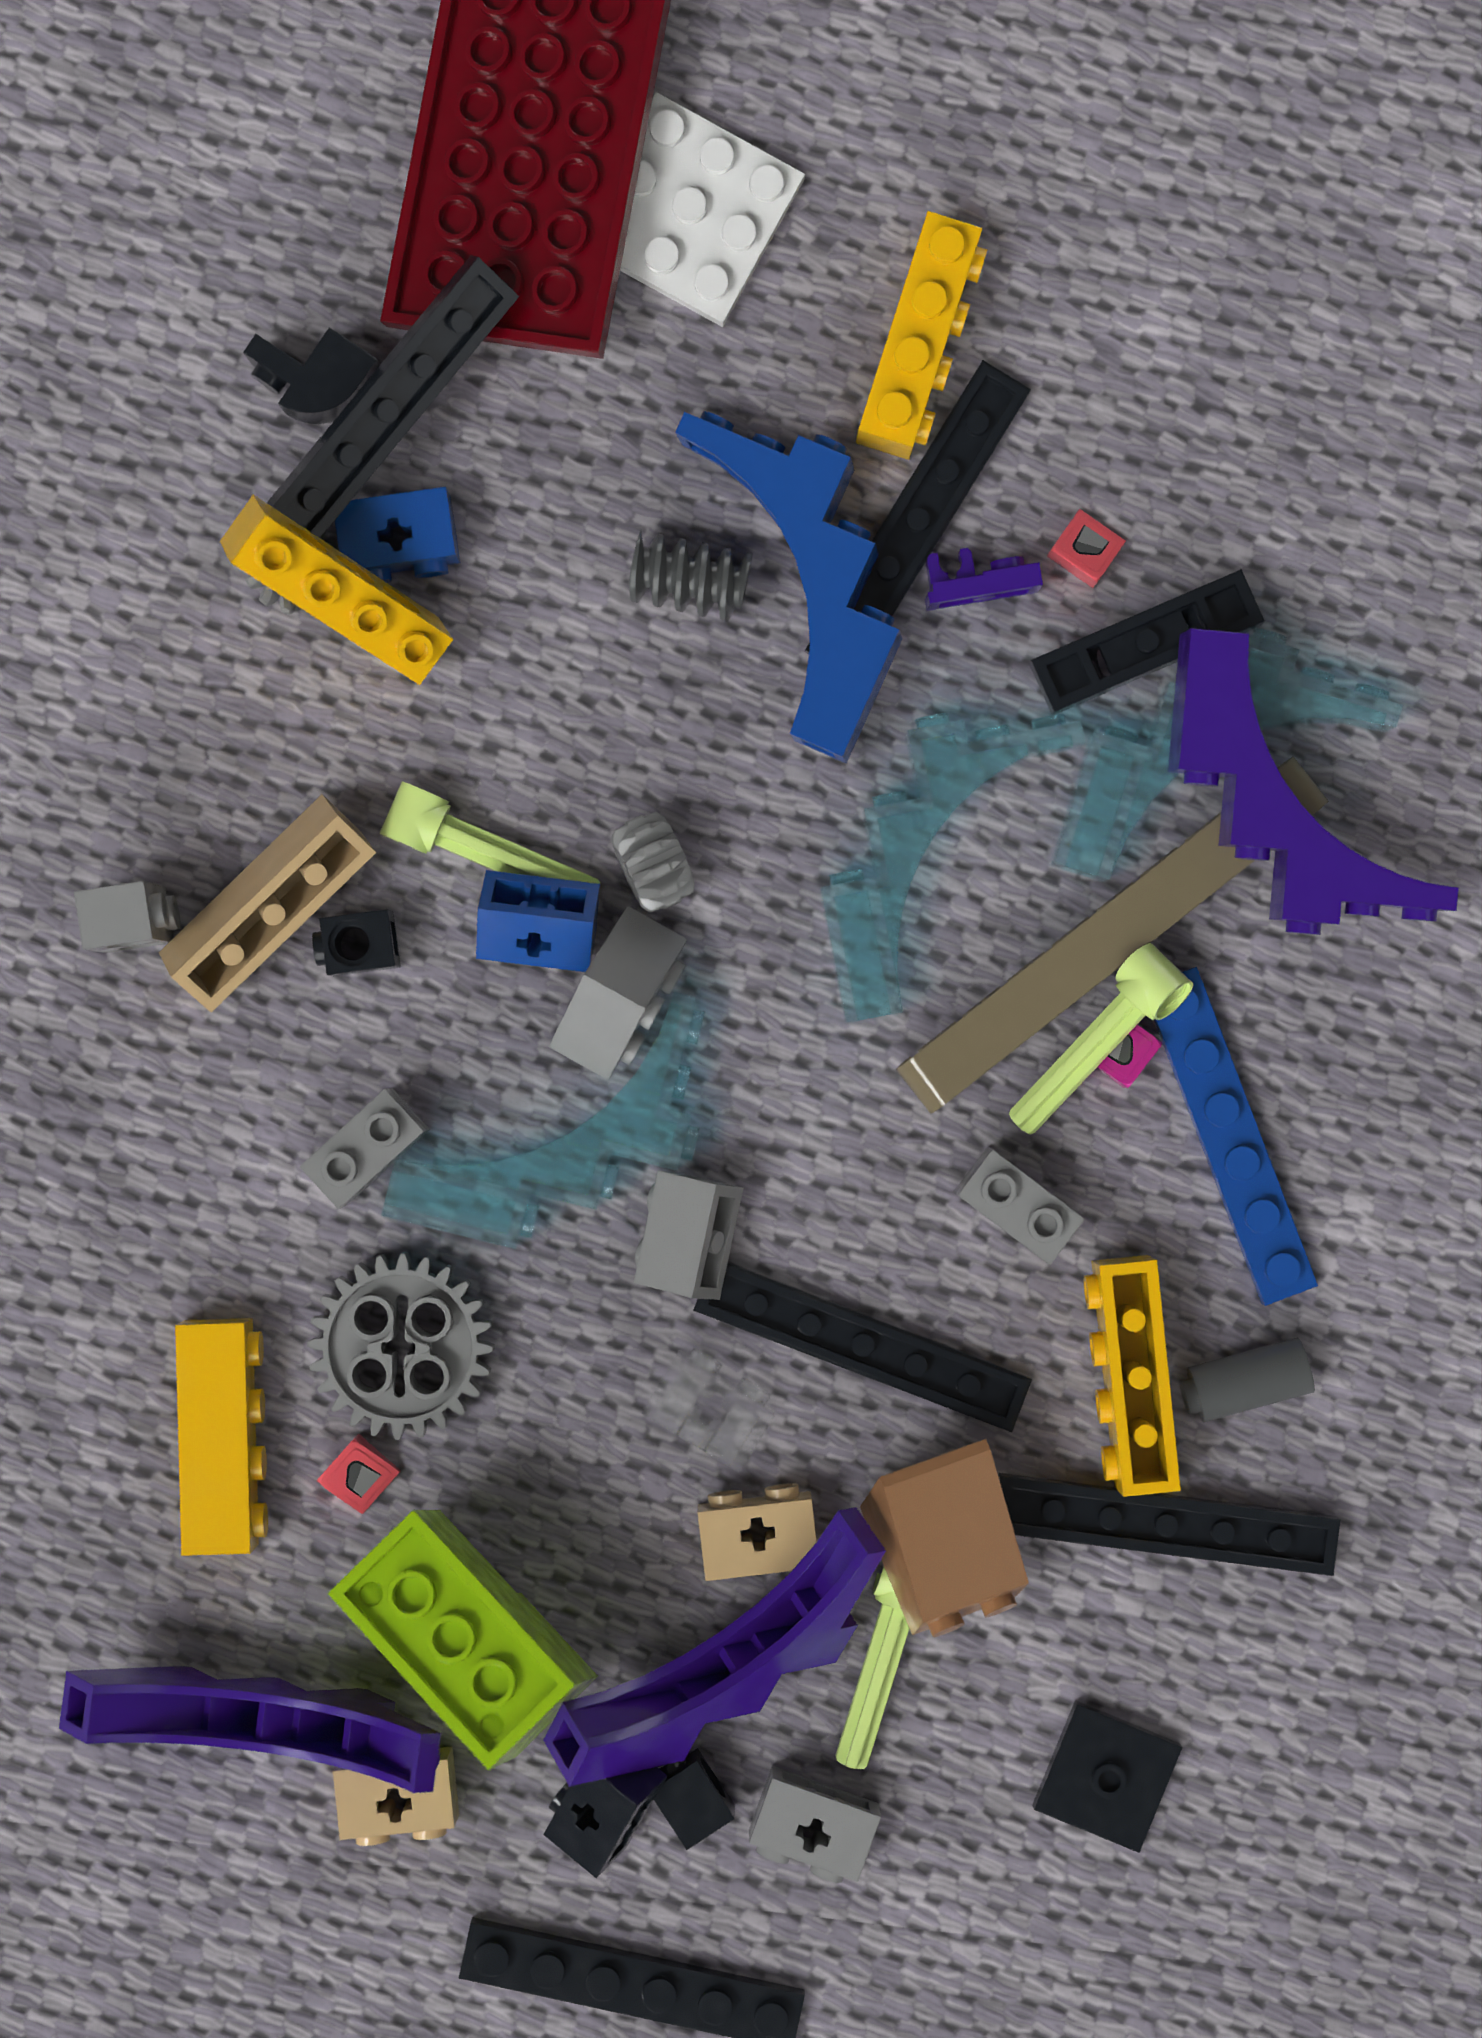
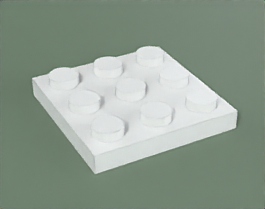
M656 92L652 99L620 271L723 327L804 182L805 174Z

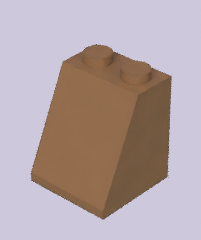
M986 1439L879 1477L860 1506L864 1519L886 1550L881 1561L912 1636L926 1630H930L932 1637L947 1634L965 1624L963 1616L979 1610L983 1611L985 1618L1007 1611L1017 1605L1015 1597L1029 1584L991 1449Z

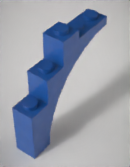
M703 411L701 417L698 418L684 412L675 432L681 444L720 466L750 491L781 529L796 559L807 599L810 649L804 693L790 735L795 742L847 764L902 641L900 630L893 627L895 618L867 605L863 606L861 613L854 610L879 554L876 544L869 541L871 533L866 529L846 520H840L837 527L831 525L855 471L851 457L845 455L847 448L841 443L823 435L816 434L813 441L798 435L788 456L783 454L786 447L778 441L758 433L754 434L752 440L732 432L734 425L716 414Z

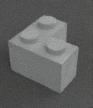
M627 906L583 975L549 1047L607 1080L610 1079L620 1060L630 1066L646 1038V1035L637 1031L639 1026L649 1030L665 1002V999L657 995L658 992L661 990L670 995L686 967L677 958L687 939Z

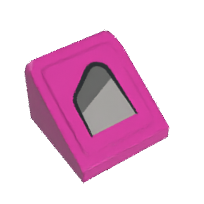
M1136 1025L1097 1068L1123 1088H1129L1163 1043L1142 1027Z

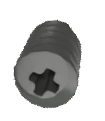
M640 530L629 577L630 600L638 603L647 589H651L653 605L661 608L669 594L672 593L676 611L683 613L691 599L695 598L697 613L701 617H705L713 604L718 603L720 619L727 622L737 607L740 610L742 608L753 553L747 552L740 564L734 566L731 548L725 547L715 562L711 561L708 543L702 542L695 555L691 557L688 555L686 538L680 537L673 550L668 552L665 547L664 534L657 533L650 546L644 547Z

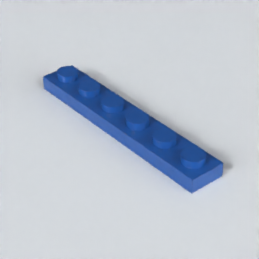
M1193 967L1182 971L1193 983V988L1186 1000L1169 1016L1161 1020L1154 1019L1261 1304L1267 1306L1317 1287L1318 1284L1198 968Z

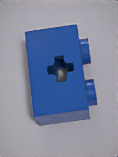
M446 487L351 500L335 519L339 551L386 583L392 582L391 573L414 570L416 578H432L448 574V565L460 563L452 500ZM402 527L406 535L413 537L403 540V550L394 551L388 542H383V540L393 537V528Z
M486 870L477 913L476 959L586 972L592 961L596 939L600 884Z

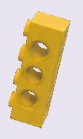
M254 494L220 540L231 564L419 685H421L454 640L438 616Z

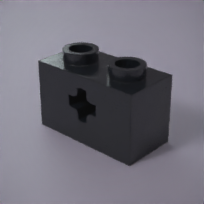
M658 1767L570 1787L566 1783L549 1805V1809L555 1814L543 1835L597 1878L627 1848L668 1775Z

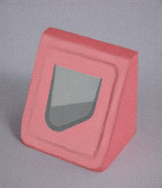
M1079 509L1047 557L1094 588L1126 540Z
M358 1434L316 1481L326 1490L363 1514L401 1470L364 1437Z

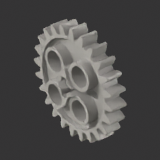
M408 1252L400 1254L396 1268H391L384 1254L377 1256L375 1262L376 1272L373 1274L362 1262L354 1266L357 1283L354 1284L349 1279L340 1276L335 1280V1283L342 1296L339 1298L334 1295L325 1294L321 1297V1303L331 1312L329 1316L317 1315L311 1318L310 1323L323 1330L324 1334L307 1342V1347L323 1351V1357L312 1363L309 1368L310 1371H326L329 1377L317 1388L318 1392L323 1393L334 1389L337 1391L339 1396L333 1403L331 1410L336 1412L347 1405L352 1407L354 1410L349 1423L352 1427L358 1424L365 1416L371 1418L370 1428L372 1436H376L384 1424L389 1423L392 1426L394 1439L400 1440L404 1434L406 1424L411 1423L418 1437H424L427 1431V1419L429 1418L439 1428H446L448 1416L445 1409L450 1408L462 1416L468 1409L460 1395L464 1393L469 1396L478 1397L482 1392L479 1385L471 1379L472 1376H488L492 1369L487 1364L478 1360L479 1355L493 1352L495 1349V1344L479 1340V1334L485 1332L493 1325L492 1320H475L474 1313L485 1303L483 1298L467 1302L463 1295L468 1290L471 1282L467 1279L455 1287L449 1283L453 1270L451 1265L441 1270L438 1275L431 1273L432 1258L428 1255L422 1259L417 1269L411 1268ZM399 1295H405L408 1298L404 1332L405 1341L415 1343V1349L407 1353L404 1358L405 1394L403 1396H398L395 1393L398 1353L397 1350L387 1346V1342L392 1341L399 1332V1312L397 1306ZM374 1301L384 1306L387 1311L388 1322L383 1330L373 1331L363 1325L359 1313L364 1302ZM433 1303L443 1310L446 1321L441 1331L427 1332L419 1326L416 1313L421 1304ZM363 1359H375L384 1366L386 1370L384 1385L373 1388L362 1383L358 1375V1367ZM424 1360L437 1363L444 1375L442 1386L436 1389L422 1387L415 1379L414 1371L416 1364Z

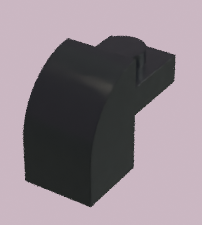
M330 327L304 365L257 334L254 335L243 352L249 362L255 367L251 373L253 378L277 394H280L284 387L287 388V391L278 402L284 413L295 420L310 424L333 422L380 366L376 358Z

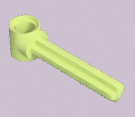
M403 781L379 833L425 854L427 852L431 853L434 846H438L493 871L600 884L598 878L450 815L451 806L448 805L449 801Z
M1152 943L1143 945L1125 960L1115 978L1118 982L1116 987L1121 993L1010 1109L1009 1115L1021 1130L1028 1134L1035 1133L1145 1016L1151 1020H1161L1173 1013L1186 1000L1193 988V983Z
M884 1566L882 1573H877L873 1587L875 1599L882 1604L835 1754L836 1760L839 1763L853 1769H865L868 1766L910 1630Z

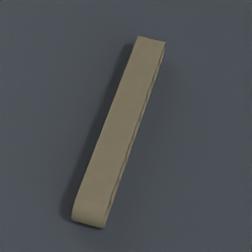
M1294 756L1277 767L1286 784L1311 815L1315 814L1329 802ZM1221 812L1188 837L1184 844L1174 848L1141 874L1137 881L1131 882L1099 907L1090 918L1084 919L1052 944V948L1042 952L1009 978L1005 985L995 989L962 1015L963 1018L958 1022H953L920 1048L916 1055L912 1058L910 1056L896 1068V1071L930 1114L952 1100L1107 978L1133 952L1143 945L1151 943L1255 861L1234 858L1235 847L1218 846Z

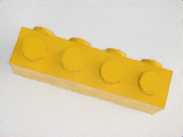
M927 211L858 428L855 443L907 460L910 459L914 443L926 446L936 415L935 412L926 410L927 402L932 389L943 392L953 358L943 355L949 334L957 337L961 336L970 308L969 303L960 301L966 280L978 282L988 249L977 246L983 228Z
M1149 1255L1091 1261L1093 1274L1084 1275L1083 1282L1087 1309H1096L1098 1331L1089 1333V1343L1093 1366H1102L1104 1388L1095 1390V1402L1099 1423H1108L1110 1445L1101 1446V1460L1105 1481L1114 1480V1487L1123 1497L1181 1491L1157 1259Z

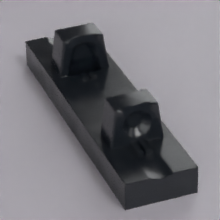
M1240 569L1034 658L1030 661L1029 665L1052 716L1176 663L1178 661L1180 634L1191 628L1246 633L1262 626L1265 620L1243 571ZM1098 650L1104 659L1110 676H1105L1100 670L1097 659Z

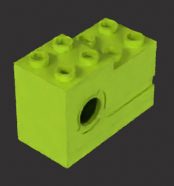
M412 1510L327 1593L487 1770L517 1757L554 1720L563 1702L576 1699L598 1677L522 1593H517L441 1510Z

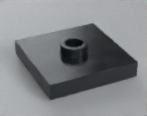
M1075 1700L1032 1804L1033 1809L1140 1853L1183 1747L1176 1741Z

